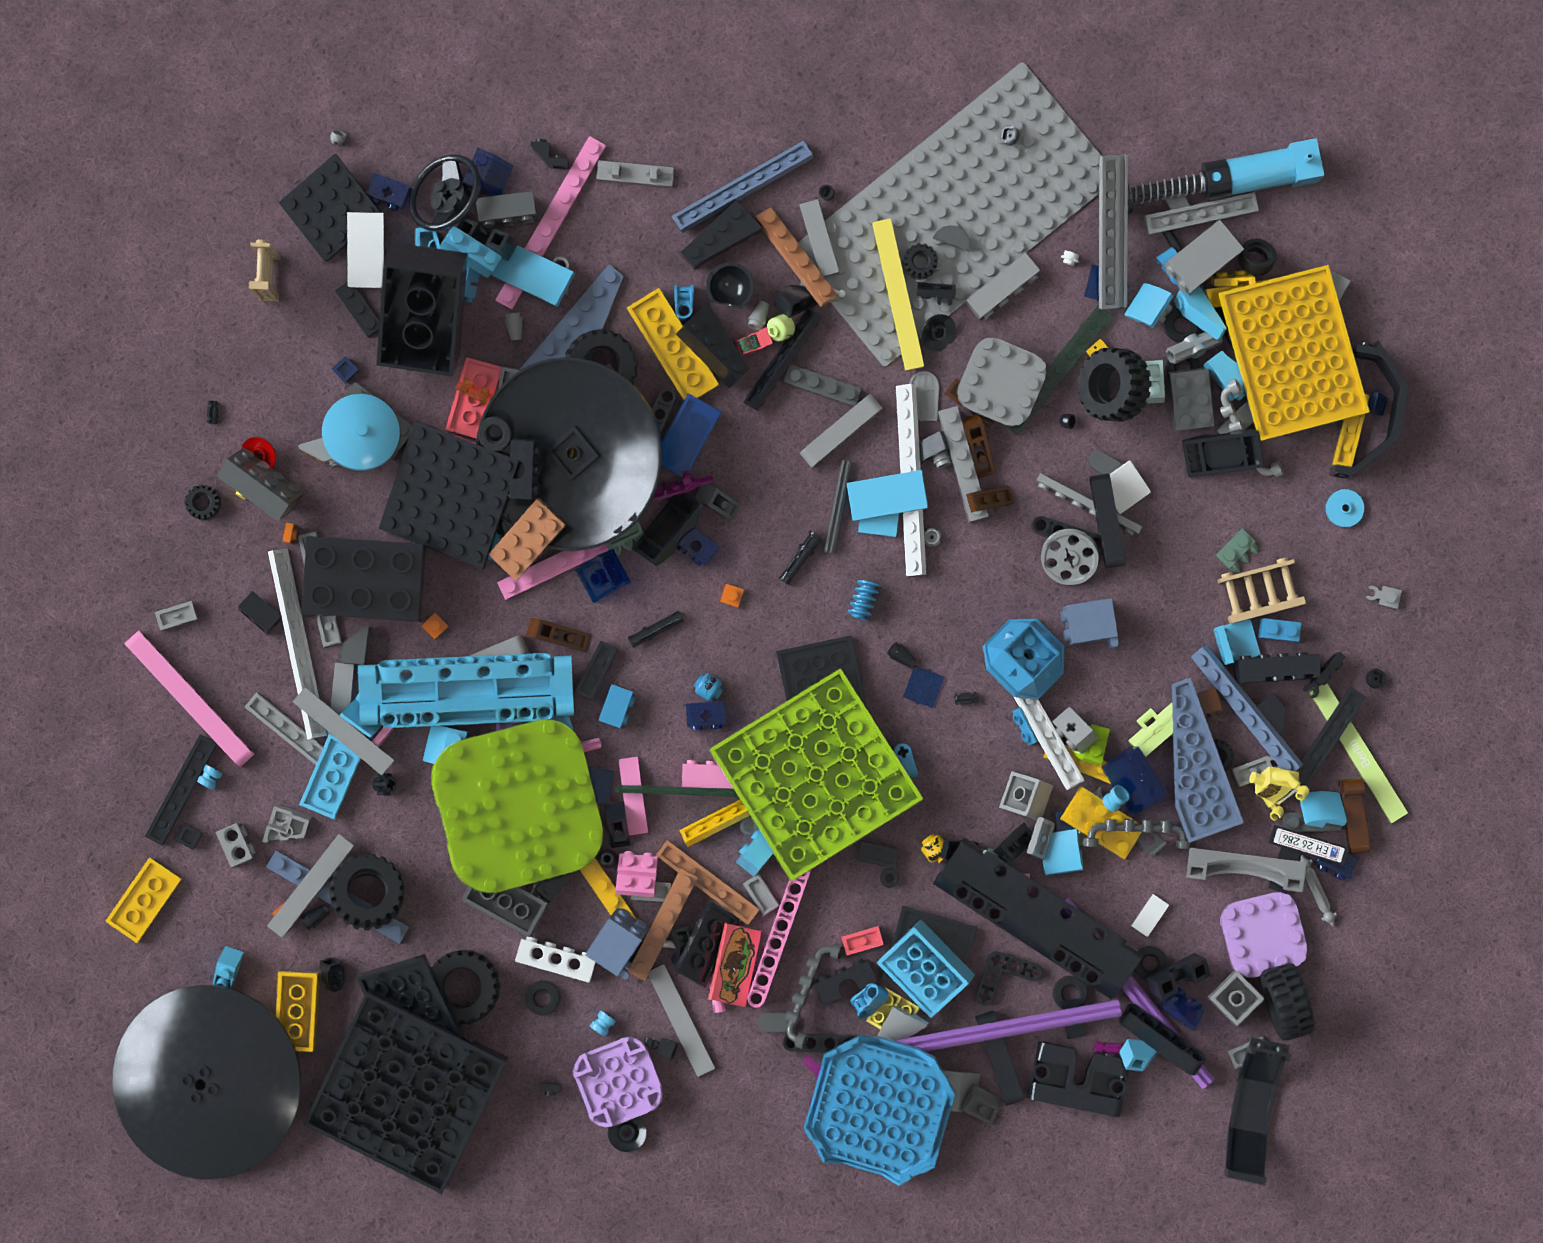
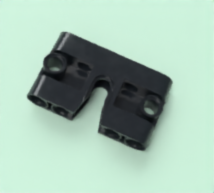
M1038 1041L1027 1099L1120 1117L1129 1070L1125 1069L1121 1057L1094 1052L1086 1068L1084 1081L1081 1084H1076L1074 1082L1076 1071L1075 1049L1073 1047ZM1038 1067L1046 1068L1044 1076L1036 1075ZM1115 1082H1121L1122 1088L1118 1092L1112 1090V1085Z

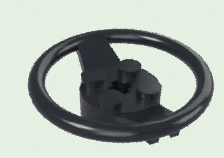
M446 155L432 161L419 173L411 187L408 200L410 215L419 227L435 232L447 231V229L461 222L470 213L478 199L481 187L480 173L474 162L462 155ZM459 163L466 165L472 173V193L463 184ZM443 165L442 181H438L435 184V190L432 195L431 206L437 213L433 222L428 223L417 212V193L424 179L434 169Z

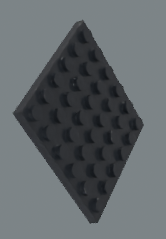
M415 420L379 529L414 543L424 544L429 549L485 569L489 557L488 554L491 551L509 498L510 478L516 477L521 461L512 460L509 455L488 450L480 444Z

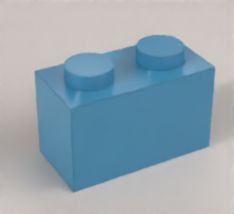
M1262 618L1259 624L1258 639L1297 643L1300 640L1301 623Z
M611 684L598 721L620 729L622 725L626 726L629 715L626 714L628 707L632 708L636 699L633 696L634 692Z

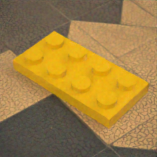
M1080 786L1060 819L1088 836L1090 828L1095 824L1105 823V819H1116V823H1123V819L1132 818L1119 810L1116 812L1109 811L1104 806L1101 798ZM1098 831L1095 838H1099L1100 845L1125 860L1142 832Z
M149 857L105 922L134 942L139 943L182 878Z

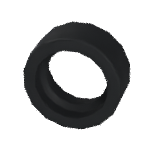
M1262 239L1246 241L1242 246L1244 250L1238 256L1240 266L1243 270L1253 275L1269 273L1277 257L1274 247ZM1258 252L1267 259V262L1254 261L1247 253Z

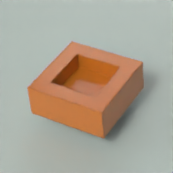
M286 523L283 536L284 543L293 544V540H297L298 529H295L296 525Z
M726 584L720 602L738 608L744 589Z
M436 613L422 625L435 640L449 627Z

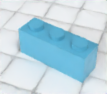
M455 226L448 231L439 246L443 250L468 253L467 266L486 278L492 274L502 256Z

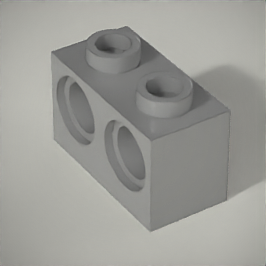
M235 823L216 832L231 868L255 858L253 854L256 851L252 843L248 844L245 837L248 836V832L244 825L241 826L240 823ZM232 830L238 833V838L235 841L229 839V833ZM239 848H243L246 852L245 857L242 859L236 855Z

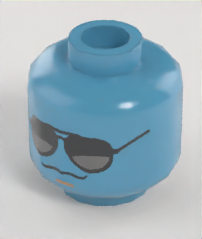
M711 673L701 674L694 684L696 688L695 693L706 701H711L713 698L718 699L723 691L721 689L722 681Z

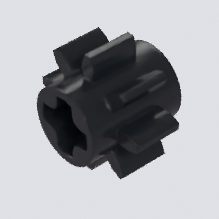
M378 773V777L373 779L372 786L377 791V795L391 796V792L395 790L396 780L391 777V773H384L383 775Z

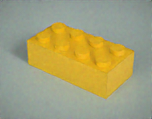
M278 972L276 1017L289 1034L296 1051H316L320 973Z

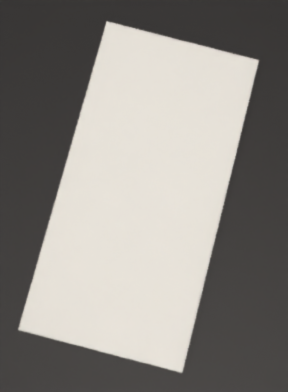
M347 212L348 287L381 288L384 262L383 213Z

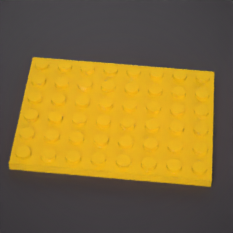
M1329 265L1218 294L1255 428L1259 432L1260 441L1370 412Z

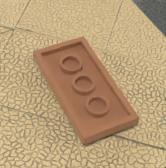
M537 498L488 555L517 581L567 524L540 498Z

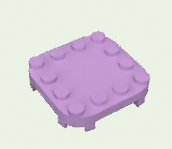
M1272 892L1228 904L1223 910L1220 917V925L1222 926L1230 964L1233 970L1238 971L1242 976L1247 978L1259 977L1263 970L1286 963L1298 966L1305 961L1307 944L1298 908L1290 895L1282 892Z
M621 1038L579 1056L575 1063L573 1075L589 1113L588 1116L591 1121L599 1126H615L651 1112L663 1100L662 1085L650 1053L645 1044L638 1038Z

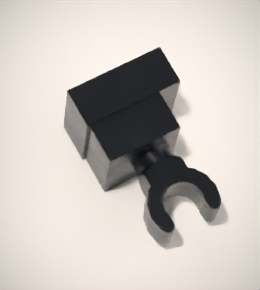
M646 1037L644 1042L645 1045L657 1049L656 1054L669 1060H673L679 1043L665 1038H661L659 1042L658 1040Z

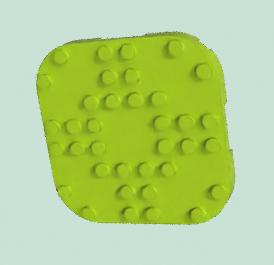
M537 720L459 740L442 750L433 765L431 775L432 788L437 807L440 809L448 841L447 848L451 864L458 878L474 890L488 893L501 892L577 871L588 865L599 852L603 839V828L583 747L575 732L565 724L554 720Z

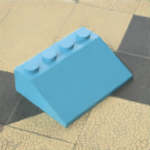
M922 920L915 924L877 961V964L930 1018L967 986L975 976Z

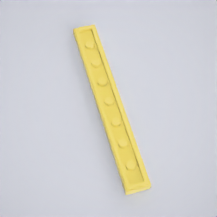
M891 218L872 222L905 371L924 367Z

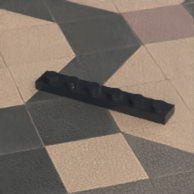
M809 309L805 312L796 325L794 334L782 345L744 400V404L758 411L769 393L774 390L780 377L785 374L789 364L796 358L798 351L807 342L812 331L818 326L822 316Z
M1349 687L1301 759L1303 766L1295 771L1299 772L1301 786L1307 787L1367 698L1352 687Z
M201 734L198 736L145 837L163 846L193 791L199 776H201L204 767L217 746L216 742Z

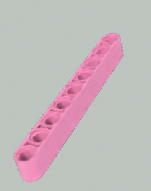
M138 630L125 642V645L241 768L255 755L254 752L247 748L244 741L234 734L230 726L221 720L217 712L208 706L204 698L195 692L190 683L182 678L177 669L172 667L163 654L159 653L150 640L146 639L143 636L144 634Z
M811 870L806 875L800 876L792 882L788 881L748 994V1003L753 1007H760L765 1002ZM793 883H797L801 887L798 894L790 892V886ZM788 901L794 904V910L790 913L785 912L783 909L784 903ZM779 920H785L788 923L786 930H778L777 922ZM773 938L781 940L780 948L773 949L770 946ZM768 956L775 959V964L772 967L764 965V959ZM760 975L768 977L769 980L766 985L758 984L757 978ZM754 993H759L762 996V1000L758 1004H754L751 1001V996Z

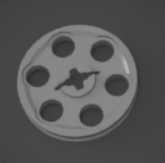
M1059 530L1050 535L1043 545L1041 552L1042 567L1046 574L1058 583L1064 585L1083 583L1095 573L1098 566V547L1088 534L1080 530ZM1075 535L1078 537L1079 542L1072 544L1068 538ZM1052 541H1058L1061 544V547L1059 549H1053L1050 546V543ZM1089 547L1094 553L1087 556L1083 553L1084 548ZM1067 551L1073 556V563L1069 558H1066ZM1049 558H1053L1057 561V565L1049 566L1046 561ZM1081 565H1087L1090 568V571L1087 573H1082L1079 570V567ZM1068 570L1072 576L1070 578H1063L1061 572Z

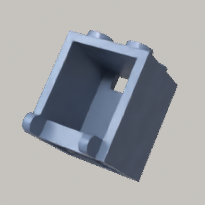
M1112 598L1063 607L1060 617L1061 622L1066 625L1063 635L1064 641L1068 642L1069 646L1107 640L1108 647L1111 649L1118 646V633Z
M617 907L585 955L614 975L627 979L630 974L624 967L629 970L632 964L629 959L650 928L642 920H636L630 916L631 914L627 910Z

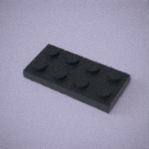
M707 901L674 971L706 988L715 970L724 924L736 926L739 918L715 903Z

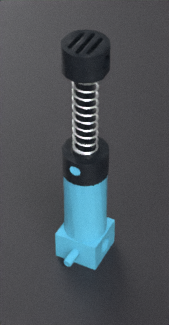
M1317 138L1290 143L1285 149L1205 162L1201 164V172L1197 176L1193 173L1192 177L1185 175V178L1180 179L1178 176L1176 180L1171 178V181H1165L1164 179V182L1158 183L1156 181L1155 184L1149 182V185L1142 183V186L1136 187L1134 185L1133 188H1130L1128 184V214H1132L1133 205H1136L1137 202L1143 204L1147 200L1150 203L1151 199L1158 201L1159 198L1165 200L1167 196L1172 199L1173 195L1180 197L1181 194L1187 196L1189 192L1194 194L1195 191L1199 193L1203 191L1207 200H1213L1292 184V187L1318 183L1324 177Z

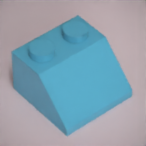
M431 726L423 761L434 764L442 750L456 741L467 739L469 732L445 726Z

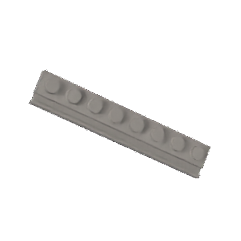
M1126 154L1099 156V308L1113 309L1127 307L1128 155Z

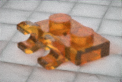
M466 377L463 383L460 381L457 383L455 388L458 391L486 406L488 405L492 396L489 393L490 390L483 386L480 392L475 390V385L472 384L473 381Z

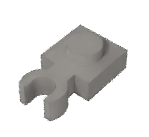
M1375 586L1368 587L1375 594L1373 597L1366 596L1367 600L1379 599L1378 605L1398 609L1402 590L1382 586V590L1379 591Z

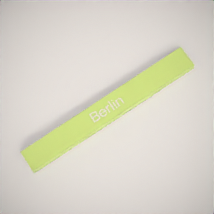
M1328 684L1319 686V695L1313 699L1325 719L1328 720L1339 704V701ZM1350 722L1339 738V741L1390 823H1393L1408 812L1352 722Z

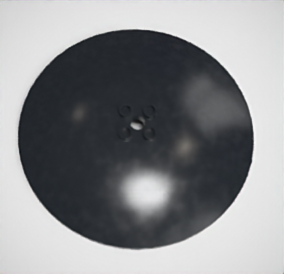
M576 357L552 358L529 365L515 373L496 391L489 401L481 418L480 425L489 417H503L513 428V439L539 440V445H541V455L538 459V464L541 467L540 475L538 476L540 492L537 498H540L567 524L547 548L561 551H579L599 547L623 535L646 512L654 498L661 477L662 442L656 419L647 401L624 376L601 363ZM493 426L489 431L490 438L493 441H499L502 438V430L497 426ZM477 432L476 443L482 445ZM511 443L507 448L500 450L498 452L510 456ZM571 448H575L578 451V456L575 459L569 455ZM520 462L516 477L521 478L525 472L522 462ZM508 498L501 519L507 526L512 528L537 498L532 500Z
M216 985L188 986L174 990L154 1000L129 1025L121 1039L114 1060L112 1075L113 1095L117 1113L123 1127L134 1144L149 1159L164 1169L178 1175L195 1179H221L238 1175L255 1167L280 1146L290 1131L297 1115L301 1097V1070L293 1042L284 1026L267 1007L251 996L235 989ZM199 1079L204 1080L206 1083L204 1090L199 1089L197 1086Z

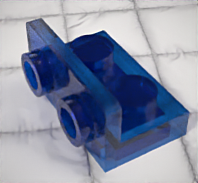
M1347 853L1344 866L1315 858L1313 863L1318 864L1317 868L1326 873L1330 870L1335 873L1334 877L1345 881L1346 878H1352L1351 874L1359 858Z

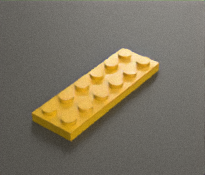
M659 288L627 307L631 317L683 400H685L688 393L696 398H700L719 386L708 366L676 335L683 326Z

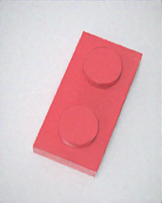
M878 926L841 937L846 955L884 945Z

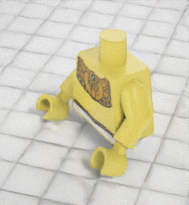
M1268 767L1261 774L1252 772L1249 780L1250 783L1255 784L1256 795L1264 800L1268 808L1271 807L1270 817L1274 821L1278 817L1281 818L1284 814V809L1276 806V804L1280 805L1295 792L1296 798L1300 801H1303L1309 794V788L1300 785L1299 772Z

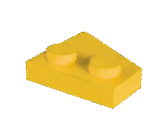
M1236 270L1235 274L1218 272L1216 276L1211 277L1213 286H1238L1242 283L1252 285L1255 284V277L1245 270Z

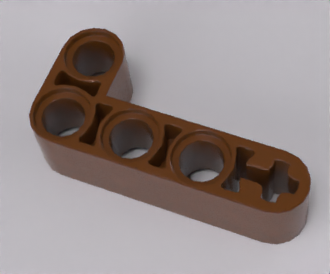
M1361 777L1339 780L1338 786L1341 788L1339 793L1347 819L1345 823L1347 830L1345 832L1349 854L1370 852L1362 795H1364L1363 780Z

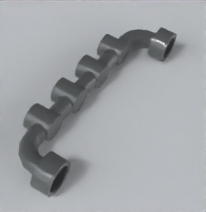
M1105 819V823L1093 825L1088 832V836L1083 838V846L1098 847L1099 838H1095L1098 831L1175 832L1180 835V839L1176 840V848H1191V842H1188L1184 829L1181 826L1172 825L1170 820H1161L1160 824H1154V820H1142V824H1135L1133 819H1123V823H1116V819Z
M835 943L833 946H824L817 951L814 958L810 956L807 961L806 967L810 968L808 975L803 974L801 976L799 985L803 986L800 993L795 992L792 1003L796 1004L794 1010H788L785 1016V1021L788 1022L787 1036L795 1042V1047L804 1049L808 1041L807 1034L800 1032L796 1035L794 1028L800 1020V1013L807 1002V996L813 987L816 973L821 967V960L827 953H830L831 958L839 960L843 953V945Z

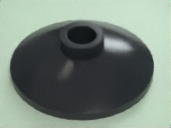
M937 314L930 317L924 323L921 330L923 344L932 351L946 349L947 345L951 344L956 336V324L951 317L945 314Z
M640 1117L608 1127L609 1141L619 1151H635L645 1141L646 1126ZM627 1128L631 1130V1135L629 1136L624 1134V1130Z

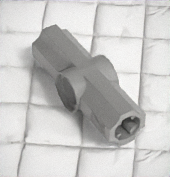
M1206 332L1199 335L1193 333L1187 336L1183 342L1167 348V358L1170 363L1174 364L1190 357L1196 359L1207 350L1222 344L1223 339L1216 340Z

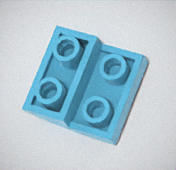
M1144 283L1124 316L1154 328L1173 295L1161 288Z
M1309 792L1307 797L1300 801L1305 825L1323 828L1326 823L1344 826L1347 822L1341 796L1338 792Z
M1077 829L1052 833L1045 858L1042 860L1046 876L1083 870L1082 851L1080 850L1079 831Z

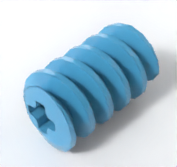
M858 580L857 584L861 587L855 588V591L859 595L852 596L856 602H850V606L854 609H848L847 612L856 619L869 622L865 616L872 615L868 611V609L874 608L870 601L877 600L872 595L879 594L875 587H881V585L867 580Z

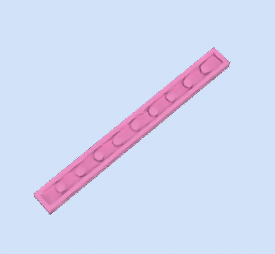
M590 136L588 137L525 247L526 250L541 257L544 256L606 147L605 144ZM505 283L495 301L513 310L523 291Z

